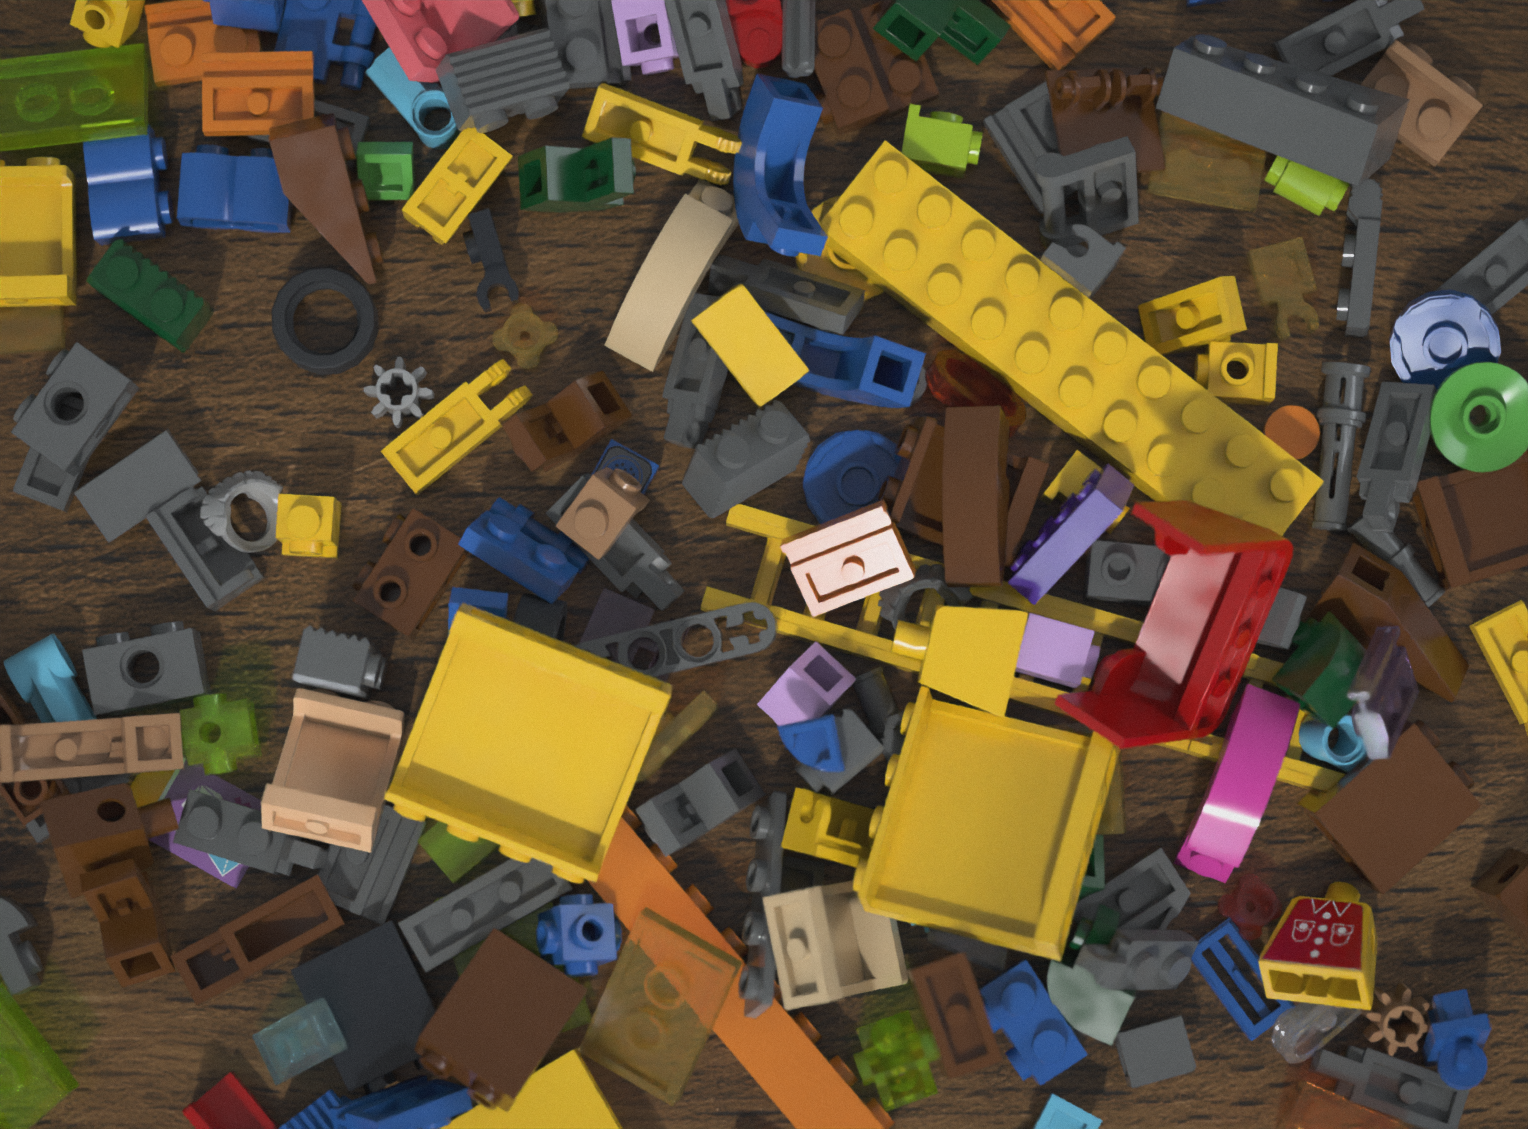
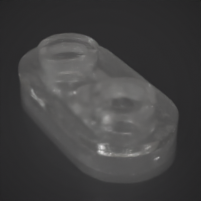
M1301 1002L1296 1007L1284 1011L1275 1021L1271 1037L1272 1046L1287 1062L1293 1064L1303 1062L1313 1056L1315 1049L1320 1050L1362 1012L1357 1008Z

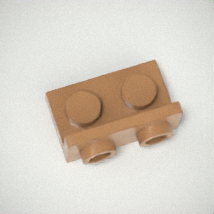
M1394 40L1361 85L1410 99L1397 139L1435 167L1483 105L1475 99L1476 91L1467 82L1454 75H1450L1447 78L1432 67L1433 60L1423 49L1413 43L1407 42L1403 45L1399 41Z

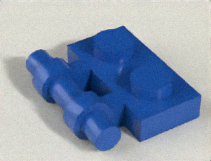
M286 0L274 52L312 51L314 55L315 83L326 85L330 64L344 67L340 81L342 87L361 90L365 71L373 64L375 54L370 49L376 24L362 0ZM342 17L355 20L349 46L335 44Z
M498 497L489 511L486 510L466 528L458 545L552 604L570 587L576 574L583 572L590 559L565 533L561 531L557 534L535 520V513L522 504L516 508L501 497Z

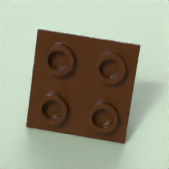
M1147 67L1049 70L1045 72L1060 155L1067 156L1091 148L1099 143H1107L1128 136L1136 153V173L1166 170L1153 101L1156 95H1160L1164 77L1161 73H1155L1153 69Z

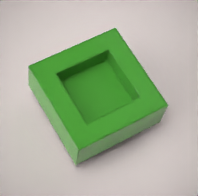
M358 142L356 152L358 180H363L367 199L409 200L416 191L413 142Z

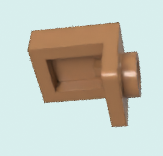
M606 467L591 476L556 524V527L596 559L600 560L605 557L635 514L642 511L650 500L640 492L642 486L632 475L619 468H615L613 471Z

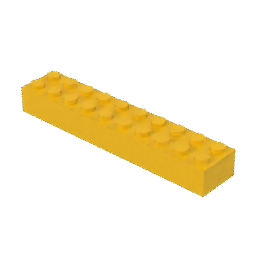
M886 140L819 223L828 236L825 245L832 249L833 252L854 266L856 270L1104 463H1109L1153 501L1188 500L1271 529L1282 536L1324 482Z

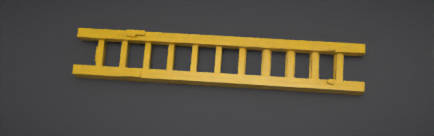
M737 504L730 508L726 526L767 537V544L751 598H745L707 586L701 604V611L709 612L742 603L755 602L766 606L774 614L777 620V633L813 644L818 642L826 648L919 675L922 660L891 653L892 641L877 636L883 618L880 615L881 607L878 606V601L881 599L879 596L880 591L865 597L856 630L824 621L827 612L813 617L807 603L803 614L773 606L772 602L786 558V553L783 554L780 547L782 540L815 526L742 504ZM909 554L917 569L925 564L929 566L940 564L945 567L943 563ZM1004 581L1003 587H970L969 590L972 593V598L982 601L980 608L998 609V606L1093 630L1095 632L1091 644L1101 647L1103 637L1135 645L1144 623L1049 594H1044L1033 605L1009 585L1008 582ZM925 588L915 624L930 627L935 605L944 606L945 599L934 588ZM753 611L744 614L745 624L765 630L768 629L766 619H756ZM1252 653L1242 676L1247 678L1245 688L1247 684L1262 689L1263 683L1278 687L1272 678L1284 663ZM1019 673L1018 678L1013 677L1008 701L1078 721L1054 705L1058 694H1066L1068 692L1034 683V677ZM1082 677L1080 685L1077 688H1072L1071 693L1088 691L1091 679ZM1365 688L1351 709L1359 712L1366 711L1372 689ZM1299 708L1292 735L1276 780L1308 790L1314 789L1325 794L1346 774L1299 761L1303 750L1299 743V730L1301 723L1308 716ZM1209 734L1202 738L1156 745L1217 762L1224 738Z

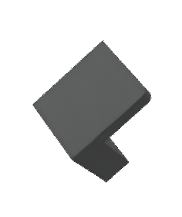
M1175 1014L1119 1030L1114 1040L1126 1084L1132 1089L1193 1072L1196 1069V1063L1181 1015Z

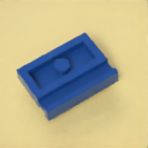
M421 1074L330 1108L333 1128H441L451 1123L452 1116L472 1109L471 1097L467 1093L469 1087L437 1078L427 1082V1076Z

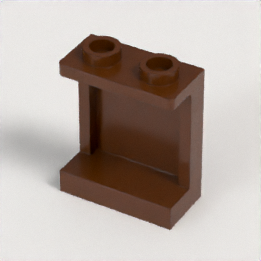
M924 416L916 418L913 425L907 423L903 428L895 449V454L901 456L894 477L887 475L884 479L876 502L885 501L887 505L886 510L892 522H895L898 530L943 547L942 491L945 427L936 424V419ZM1010 453L1007 454L1006 477L1010 483L1004 568H1010L1014 561L1049 466L1048 463L1033 457L1020 458Z
M1528 450L1512 464L1496 471L1474 472L1464 469L1442 477L1435 476L1417 482L1416 490L1412 492L1411 500L1439 586H1442L1445 591L1528 566Z
M1395 716L1388 722V725L1394 732L1330 790L1322 794L1312 789L1297 803L1362 883L1382 895L1481 806L1480 802L1469 790L1475 785L1471 777L1455 761L1451 760L1447 764L1436 750L1441 745V742L1435 733L1421 720L1413 723L1399 716Z
M493 928L420 1034L414 1050L421 1055L419 1059L421 1064L433 1074L447 1079L450 1075L469 1087L467 1089L468 1095L480 1105L490 1110H495L498 1106L508 1112L566 1023L570 1021L580 1006L588 989L499 930Z
M965 951L960 953L953 952L906 969L931 1045L944 1077L950 1080L1003 1061Z

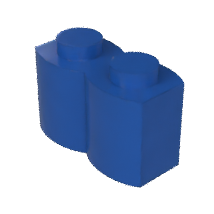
M149 124L83 131L84 161L94 240L100 245H108L119 239H123L125 242L166 238L165 224L173 223L174 214L170 192L161 191L159 170L168 169V156L164 137H155V132Z
M197 145L195 153H182L177 219L181 226L205 229H239L267 233H291L293 203L283 194L272 149L254 148L251 149L250 156L237 157L229 155V149L223 146Z

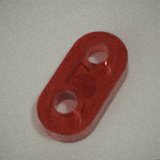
M942 350L926 369L925 380L931 393L936 399L950 407L1001 406L1010 424L1009 439L1015 435L1026 420L1027 412L1021 399L967 355L955 350Z

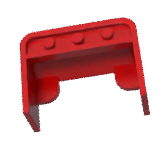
M1188 500L1135 503L1132 514L1154 527L1157 548L1171 555L1134 648L1123 649L1105 656L1095 670V682L1091 691L1058 694L1054 705L1120 749L1202 738L1211 734L1221 724L1228 712L1293 555L1291 541L1271 529Z

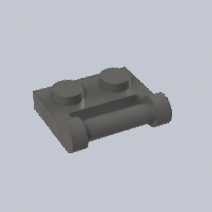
M1128 136L1107 143H1099L1091 148L1067 156L1052 152L1045 153L1035 161L1036 182L1042 187L1044 218L1039 225L1040 240L1047 248L1052 242L1065 248L1085 241L1072 232L1071 229L1074 224L1086 225L1100 236L1139 224L1136 153ZM1077 182L1079 214L1068 218L1065 212L1064 186Z

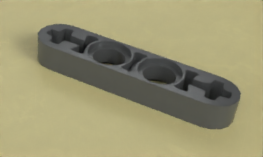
M755 602L742 603L585 641L575 645V647L607 658L613 656L608 645L618 642V660L620 665L654 678L767 649L774 642L777 635V620L766 606ZM753 611L756 619H766L768 629L759 632V642L751 644L749 637L743 635L729 638L734 649L723 652V633L716 622L717 618L727 616L726 628L745 623L744 614ZM696 624L706 626L711 630L714 638L712 649L702 657L689 655L682 645L684 632L690 626ZM643 637L652 639L659 648L658 662L648 670L635 668L628 658L630 645L635 640Z

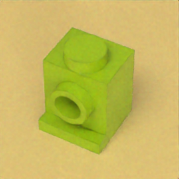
M910 104L901 153L927 173L963 179L967 163L975 165L978 163L983 132L972 131L973 125L963 124L961 116L949 112L934 111L930 113V118L919 116L921 105Z

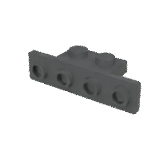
M774 791L760 806L757 805L750 821V837L756 839L755 858L750 861L746 875V889L752 892L751 911L747 913L742 929L743 944L749 946L747 965L743 967L739 978L738 994L740 998L745 999L744 1017L755 1019L771 1007L773 1003L775 969H777L763 898L823 886L825 863L783 856L781 843L785 829L787 793L781 791Z

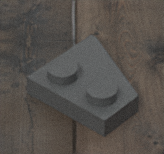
M1156 845L1105 878V890L1079 899L1073 919L1077 926L1082 916L1092 920L1099 904H1102L1120 913L1117 930H1166L1170 921L1179 915L1191 893L1163 849Z

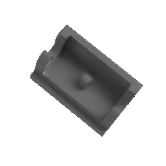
M1074 224L1071 229L1072 232L1087 242L1088 249L1079 243L1064 248L1052 242L1042 255L1040 261L1091 300L1116 268L1126 248L1119 242H1116L1113 246L1086 225Z
M168 428L80 487L74 494L108 543H110L144 520L145 516L150 512L157 510L180 493L199 483L201 478Z
M191 487L145 517L205 606L215 612L265 577L248 553L236 550L221 535H215L208 526H205L204 519L200 518V509L203 499L208 493L203 487L197 490Z

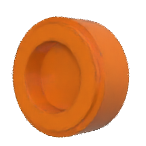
M1288 405L1277 409L1269 416L1264 424L1263 434L1299 461L1307 457L1317 446L1320 429L1316 418L1310 411L1300 406Z

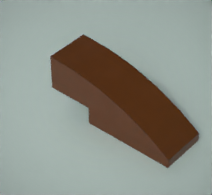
M1001 406L946 407L943 447L942 514L945 582L948 588L1003 587L1010 483L1006 477L1010 424Z
M317 874L218 928L219 930L170 957L196 1006H201L300 951L345 923Z

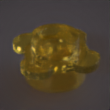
M518 304L511 309V316L504 323L503 329H498L494 332L492 341L498 351H508L515 356L520 367L532 369L539 364V355L546 345L553 344L557 340L558 331L552 322H543L538 316L533 314L532 308L529 305ZM526 331L530 333V339L528 341H522L520 339V334L522 332Z

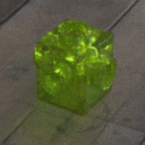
M226 693L193 698L194 708L180 710L183 757L187 756L189 766L196 768L204 767L205 776L238 771V760L262 757L254 702L247 699L227 702ZM216 726H219L221 736L218 741L212 743L210 739L211 731Z
M908 1010L856 1028L863 1051L853 1054L863 1085L875 1083L885 1112L938 1093L929 1066L930 1062L938 1060L935 1048L927 1028L916 1031Z

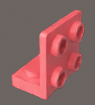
M362 0L409 81L441 84L435 69L446 54L494 42L519 19V12L511 0Z

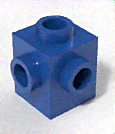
M588 894L560 897V905L538 914L536 942L540 957L556 969H564L565 975L568 977L597 975L598 966L617 959L616 951L619 950L621 945V926L619 920L614 918L613 903L593 904V895Z

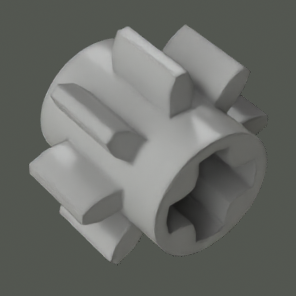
M397 357L395 368L386 372L382 367L375 365L374 370L379 377L376 386L364 387V393L367 396L378 397L380 401L371 412L373 416L377 419L388 411L393 415L392 420L396 428L402 427L404 416L413 414L418 419L423 417V412L419 408L422 399L429 400L434 398L432 390L420 388L418 385L427 374L425 369L419 367L410 374L406 371V365L402 357ZM403 380L407 388L413 392L412 395L402 397L401 405H395L386 392L387 390H395L397 381Z

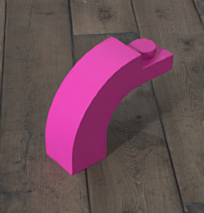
M1247 684L1230 718L1210 782L1198 810L1178 847L1174 864L1223 883L1227 882L1234 867H1239L1277 779L1292 735L1300 703Z

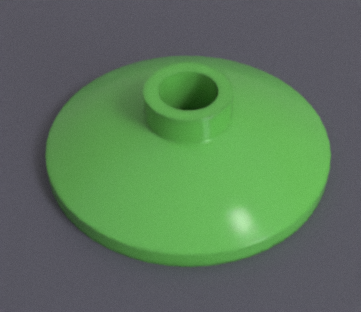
M1494 362L1471 363L1455 370L1446 377L1436 390L1430 409L1431 435L1442 455L1453 464L1474 472L1496 471L1520 458L1528 448L1527 381L1515 370ZM1482 405L1486 412L1485 418L1480 424L1474 425L1470 420V412L1475 406Z

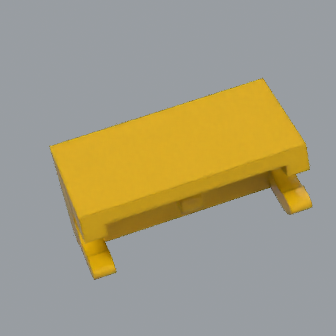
M475 127L463 130L402 208L404 218L415 227L420 226L427 231L437 243L441 245L447 244L513 156L485 134L478 133Z
M796 787L781 848L857 868L861 858L869 859L875 839L869 837V830L875 810Z

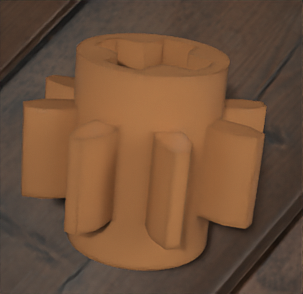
M1399 983L1395 992H1384L1377 986L1374 988L1376 997L1373 1000L1371 1010L1360 1009L1371 1022V1025L1366 1027L1362 1033L1370 1042H1376L1382 1038V1049L1390 1056L1395 1054L1397 1046H1408L1414 1052L1418 1051L1416 1042L1420 1039L1423 1032L1427 1033L1430 1029V1025L1423 1019L1421 1014L1428 1010L1430 1004L1422 996L1410 1000L1411 989L1404 983ZM1402 1012L1404 1013L1402 1021L1393 1020L1391 1026L1388 1025L1390 1018H1399Z

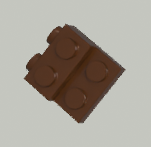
M883 0L852 13L849 8L815 21V68L812 74L820 92L814 94V96L823 107L819 117L823 126L832 123L837 137L908 111L910 104L923 105L939 99V91L924 53L917 61H914L872 29L892 0Z

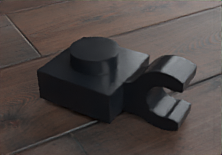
M489 208L468 214L472 230L462 233L471 263L482 262L485 269V276L477 288V299L485 313L492 311L488 296L490 291L496 287H503L508 290L513 305L519 303V289L515 281L510 277Z

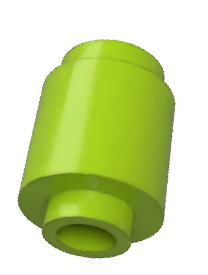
M1278 155L1264 181L1276 187L1275 193L1320 216L1324 207L1335 212L1350 185L1348 182Z

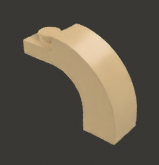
M699 179L690 194H685L632 283L604 346L653 372L674 341L686 311L708 269L739 224L733 195L703 179Z

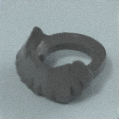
M921 565L918 569L916 568L915 578L880 591L879 596L881 599L878 601V606L881 607L880 615L884 619L890 620L894 629H896L898 620L906 622L905 609L913 592L922 588H934L945 599L948 606L964 607L972 598V593L969 591L970 587L948 588L945 582V567L943 565Z

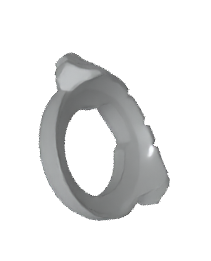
M250 470L245 471L244 474L242 472L236 473L232 477L225 478L222 483L219 482L215 488L210 489L209 495H206L203 499L200 518L204 519L205 526H208L212 533L217 536L221 535L236 550L246 553L263 551L277 541L275 536L278 494L281 493L284 487L277 484L275 480H272V477L265 476L260 471L251 472ZM240 493H244L249 498L257 501L263 507L267 516L266 531L260 539L254 542L240 538L231 525V501Z

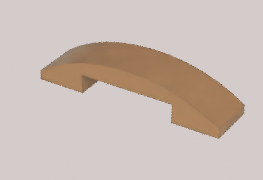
M180 713L38 724L0 725V783L184 769Z

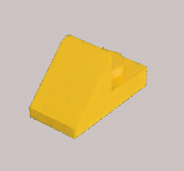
M1221 276L1138 305L1145 341L1163 356L1205 348L1210 341L1229 342L1230 335L1247 330L1235 276Z

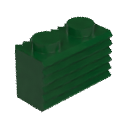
M123 239L115 240L86 280L97 292L182 353L190 347L213 316L212 306L203 297H199L194 290H190L176 277L173 278L167 271H164L159 265H155L141 252H137Z

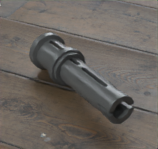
M1345 362L1321 363V372L1326 375L1323 406L1316 410V418L1318 419V424L1323 425L1317 476L1324 482L1316 491L1312 528L1347 531L1346 519L1352 480L1356 429L1362 428V423L1366 421V414L1361 411L1364 378L1370 376L1371 367ZM1346 382L1344 403L1341 404L1343 383ZM1338 427L1341 428L1340 441H1337ZM1339 453L1334 498L1331 499L1335 454Z

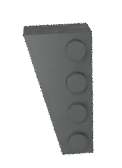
M1198 34L1189 37L1174 47L1156 109L1359 186L1390 159L1410 99L1273 60L1261 54L1232 48L1217 37Z

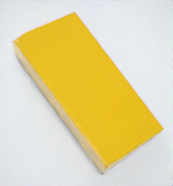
M741 283L733 286L691 320L758 408H761L809 372L803 361Z

